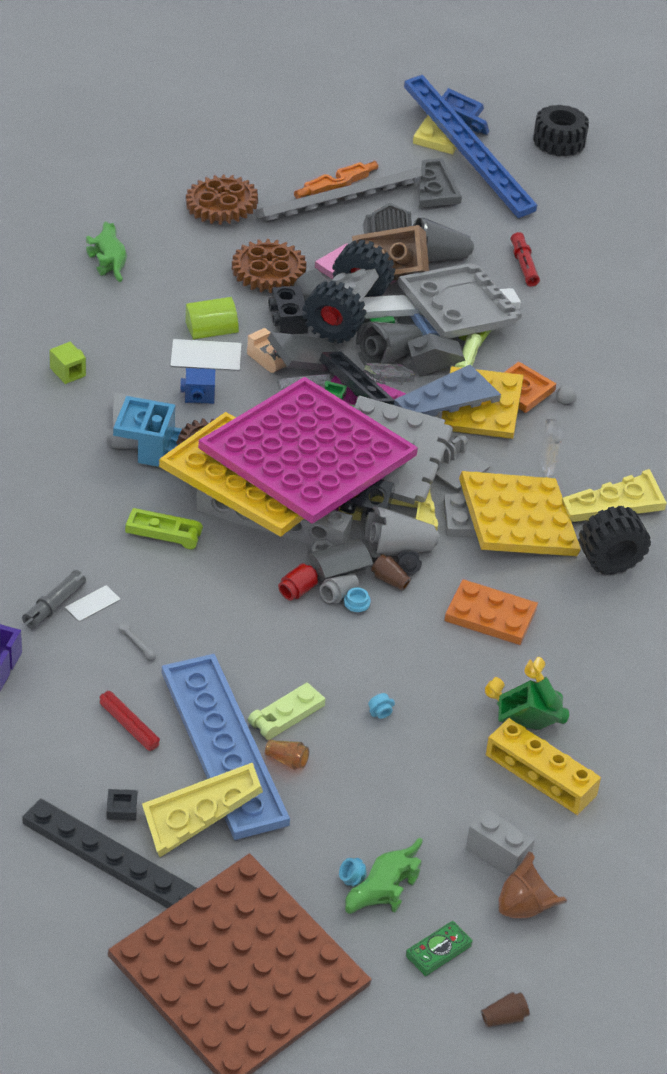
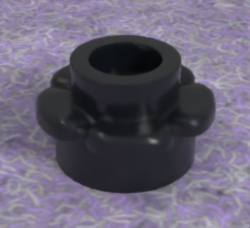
M412 550L410 552L402 551L396 561L409 576L414 575L422 566L419 554ZM408 560L411 561V564H410V565H407V564H406V562H407Z

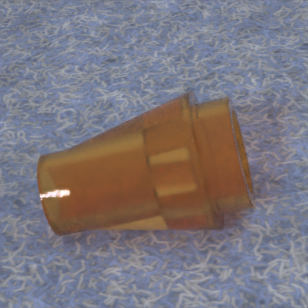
M270 739L265 747L266 756L272 757L294 770L297 768L303 769L309 759V747L304 746L303 742Z

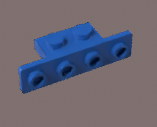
M448 88L442 96L444 100L474 132L488 135L490 131L487 121L478 117L484 110L483 104Z

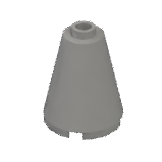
M375 506L373 507L375 511L369 512L367 515L364 540H369V548L367 550L371 559H378L383 554L386 557L398 556L402 551L410 552L412 550L417 553L431 551L439 542V532L432 524Z

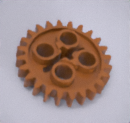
M225 174L221 178H218L216 175L213 176V179L205 177L204 182L197 180V185L192 184L191 189H187L186 206L189 214H194L195 219L201 217L202 222L210 220V224L214 223V221H218L219 224L227 221L228 224H231L233 219L239 222V217L247 218V214H253V209H257L258 192L254 184H249V180L242 181V177L234 179V175H231L229 178H226Z
M257 239V244L249 241V246L241 245V250L236 249V254H233L232 260L233 276H237V282L243 281L244 287L251 285V290L260 288L259 291L261 293L264 289H268V292L272 293L273 287L293 286L297 279L306 273L307 266L305 255H301V250L295 251L294 245L287 247V242L279 244L277 239L274 243H271L269 239H266L264 243Z

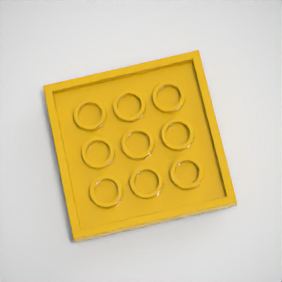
M469 471L461 472L459 481L481 550L578 556L581 548L572 522L562 503L563 497L556 478Z

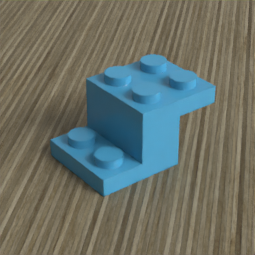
M126 396L113 427V436L138 440V463L159 467V459L178 446L176 441L182 429L175 427V404Z

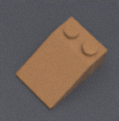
M419 225L352 236V241L356 240L358 243L360 240H365V244L371 241L374 243V247L381 246L383 248L381 250L383 254L387 252L390 255L388 261L393 260L394 265L392 268H395L393 281L398 280L399 276L429 271L426 232Z

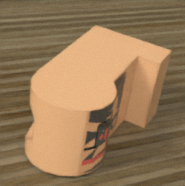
M263 328L248 335L247 354L267 371L274 373L287 367V365L267 338L270 331Z

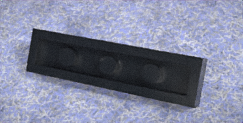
M343 352L321 353L319 361L327 367L329 372L339 378L342 384L353 391L356 397L363 396L387 404H394V399Z

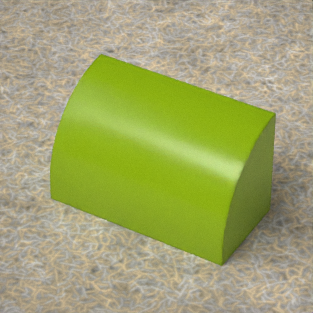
M232 297L186 303L185 322L193 340L239 333L238 316Z

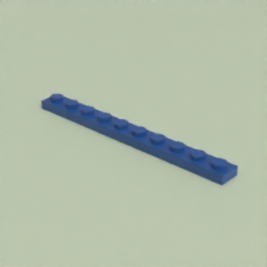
M423 75L404 81V88L517 218L537 211V204Z

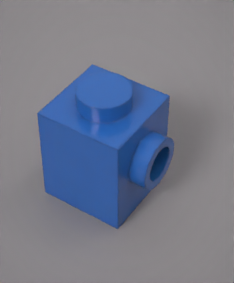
M186 368V378H181L180 393H185V403L214 404L215 369Z

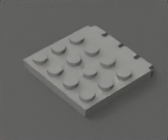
M471 263L399 276L398 279L399 287L437 333L444 338L450 339L513 326L522 318V314L511 304V301L500 291L479 265L473 266Z
M359 396L354 408L418 447L417 456L381 480L394 483L393 499L413 505L415 501L425 502L431 488L430 484L434 480L439 467L438 464L441 462L453 428L446 425L444 419Z

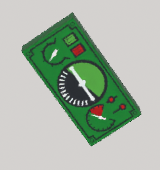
M452 920L406 950V957L426 977L472 947L473 940Z

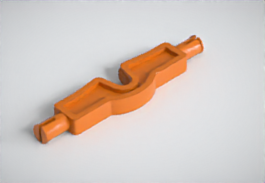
M375 160L365 165L359 162L337 169V179L324 174L304 183V188L295 190L294 196L299 199L308 195L311 196L349 186L353 182L368 177L369 172L377 170L378 163Z

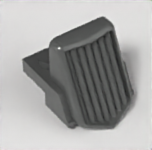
M388 203L375 210L372 214L365 216L363 222L364 234L412 226L411 211L407 212L401 207Z

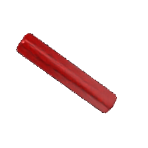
M107 690L100 695V704L148 751H153L159 747L160 738L112 691Z

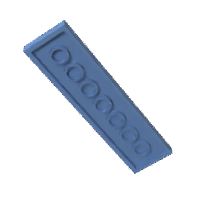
M215 654L162 665L163 678L207 779L250 763L254 765L263 792L224 816L233 839L237 840L290 826V817Z

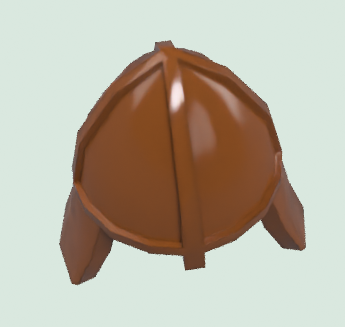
M532 852L527 853L522 863L503 884L499 896V912L502 915L510 918H530L549 908L567 903L565 897H558L543 881L533 865L535 856Z

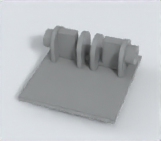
M457 435L451 442L446 444V449L440 464H438L439 467L435 475L456 490L461 488L459 477L462 471L484 473L491 468L489 464L466 449L468 440L464 435Z

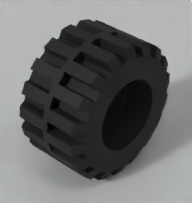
M549 105V107H544L536 115L533 142L541 151H545L550 155H575L585 148L589 119L585 116L584 112L568 105Z
M612 506L608 507L607 510H601L595 516L592 515L589 521L585 522L582 526L583 530L579 532V544L591 567L596 572L604 575L608 573L614 575L618 572L623 573L629 568L632 569L638 562L644 559L643 556L648 554V547L651 546L649 533L636 511H633L630 507L618 506L614 508Z

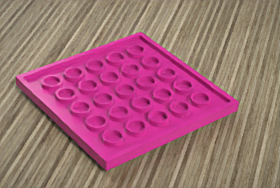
M306 377L301 378L201 438L198 443L200 450L312 524L417 456L418 447Z

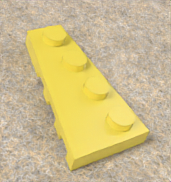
M650 469L642 471V474L637 477L632 475L623 477L622 482L616 484L611 482L602 484L601 489L595 491L587 489L562 498V503L571 522L589 520L592 515L595 516L599 511L607 510L608 507L612 506L614 508L618 506L630 507L639 514L665 510L667 503Z
M253 763L142 803L159 857H162L261 794L263 790Z

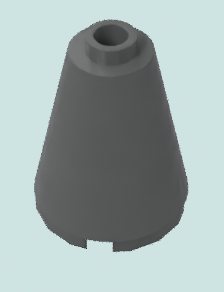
M416 218L413 226L419 225L426 232L428 262L466 259L469 254L473 253L474 242L471 241L470 236L426 218Z
M373 321L361 325L356 336V345L360 344L361 352L358 353L359 358L369 369H381L411 353L407 342L421 337L423 334L415 325Z

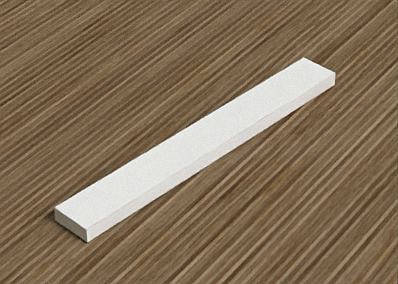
M500 289L511 301V304L519 309L521 301L514 289ZM407 295L364 297L362 300L365 303L363 309H366V319L386 316H414L417 313L423 315Z

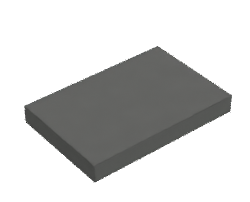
M270 332L267 338L288 368L329 372L327 367L319 361L321 353L337 351L333 344L328 341L329 339L277 332Z

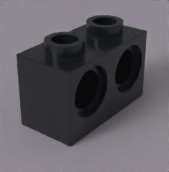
M300 286L272 288V297L268 298L269 311H273V326H277L279 333L293 335L308 333V327L305 324L308 319H303L305 311H302L305 300Z
M380 479L360 492L357 497L339 506L340 510L350 514H354L355 511L365 513L366 517L369 512L375 511L373 509L374 506L389 510L395 491L394 483ZM374 496L384 498L383 502L378 505L372 504L370 500Z

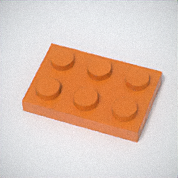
M462 579L445 613L444 621L521 645L537 611L538 602Z

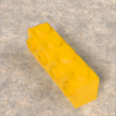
M510 718L488 737L487 757L574 814L578 815L597 796L601 781L599 775Z

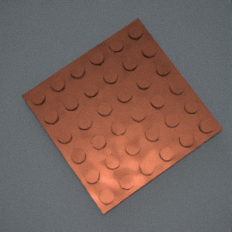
M250 853L109 948L107 955L214 1074H252L369 987L372 980Z

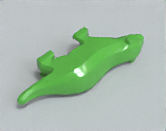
M105 221L101 233L96 238L86 236V243L95 245L87 246L86 252L90 258L97 256L100 264L97 267V271L100 276L113 271L116 280L122 282L123 277L120 271L125 266L127 252L125 246L116 238L117 231L114 223Z
M418 838L412 846L406 849L390 851L376 858L367 879L357 887L352 888L347 894L345 912L352 914L368 905L390 904L391 910L396 913L402 903V900L399 898L404 890L403 887L399 886V882L408 878V883L413 886L419 877V868L422 861L414 856L420 849L423 839Z

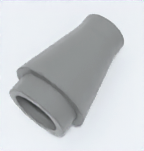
M349 573L325 579L320 586L322 599L330 604L339 603L350 589L358 587V578L355 574Z

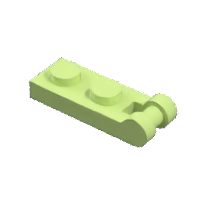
M307 682L261 711H253L248 717V723L254 728H259L261 730L260 734L267 740H270L324 707L326 698Z

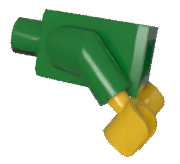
M536 657L534 662L530 659L525 666V674L532 679H536V682L529 680L503 694L501 691L505 684L500 678L494 677L486 685L485 694L489 698L497 699L498 701L496 704L499 706V722L504 723L510 718L525 728L541 730L554 723L565 724L568 721L569 710L563 707L562 693L554 690L548 677H544L541 673L545 667V661L541 657Z

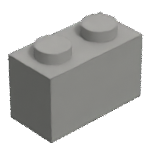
M486 809L469 826L466 849L510 876L522 863L527 853L533 852L535 839Z

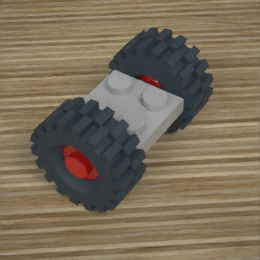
M355 240L344 247L334 261L335 263L332 267V270H335L332 273L333 280L329 284L327 281L322 282L321 285L318 284L304 302L305 304L302 308V311H305L303 319H308L305 324L307 327H313L311 331L313 334L318 332L320 334L319 338H329L328 341L331 343L337 340L338 344L343 343L344 340L348 342L354 337L366 319L365 315L367 313L366 309H363L365 306L364 301H362L363 298L382 296L394 279L395 268H392L394 265L393 260L388 261L390 255L387 252L383 254L381 246L376 248L371 241L365 244V240H360L358 243Z

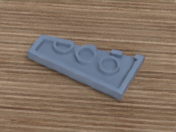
M467 365L396 398L393 405L426 415L437 416L438 412L444 410L455 412L459 411V407L470 405L471 407L481 406L482 402L489 400L491 403L499 402L501 394L471 365Z

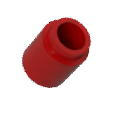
M301 563L282 577L281 582L278 584L279 591L289 601H292L294 598L299 599L317 585L318 574L312 566Z

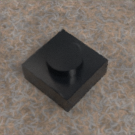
M108 789L107 819L136 820L138 790Z

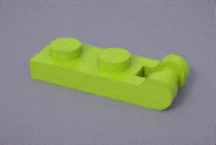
M132 508L125 525V533L179 543L186 549H194L196 547L198 537L203 530V525L199 521Z

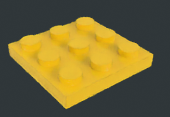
M451 366L450 373L461 369V367ZM476 369L501 394L500 401L491 403L490 400L481 403V406L471 407L470 405L459 407V411L455 412L444 410L441 419H444L445 424L453 428V432L514 439L523 375Z

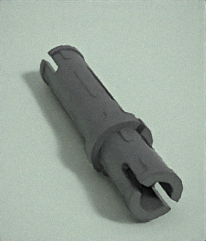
M73 570L46 596H41L36 601V605L23 614L22 620L24 623L33 618L26 626L34 629L44 618L51 617L62 602L86 583L84 575L79 580H75L82 572Z

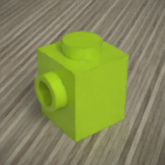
M71 341L49 349L50 369L64 384L86 376V357Z

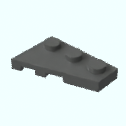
M443 158L422 160L419 208L460 204L462 195Z

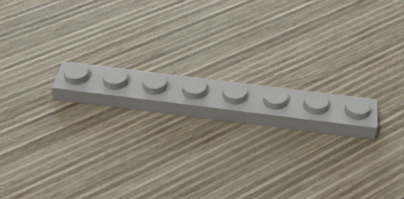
M419 167L255 210L256 218L265 217V221L277 219L279 213L285 212V216L298 213V208L304 207L305 211L318 208L317 203L324 202L325 206L338 203L337 198L344 197L345 201L357 198V193L363 192L364 196L377 193L376 188L383 187V191L396 188L395 183L402 182L403 186L415 183L414 178L422 176Z

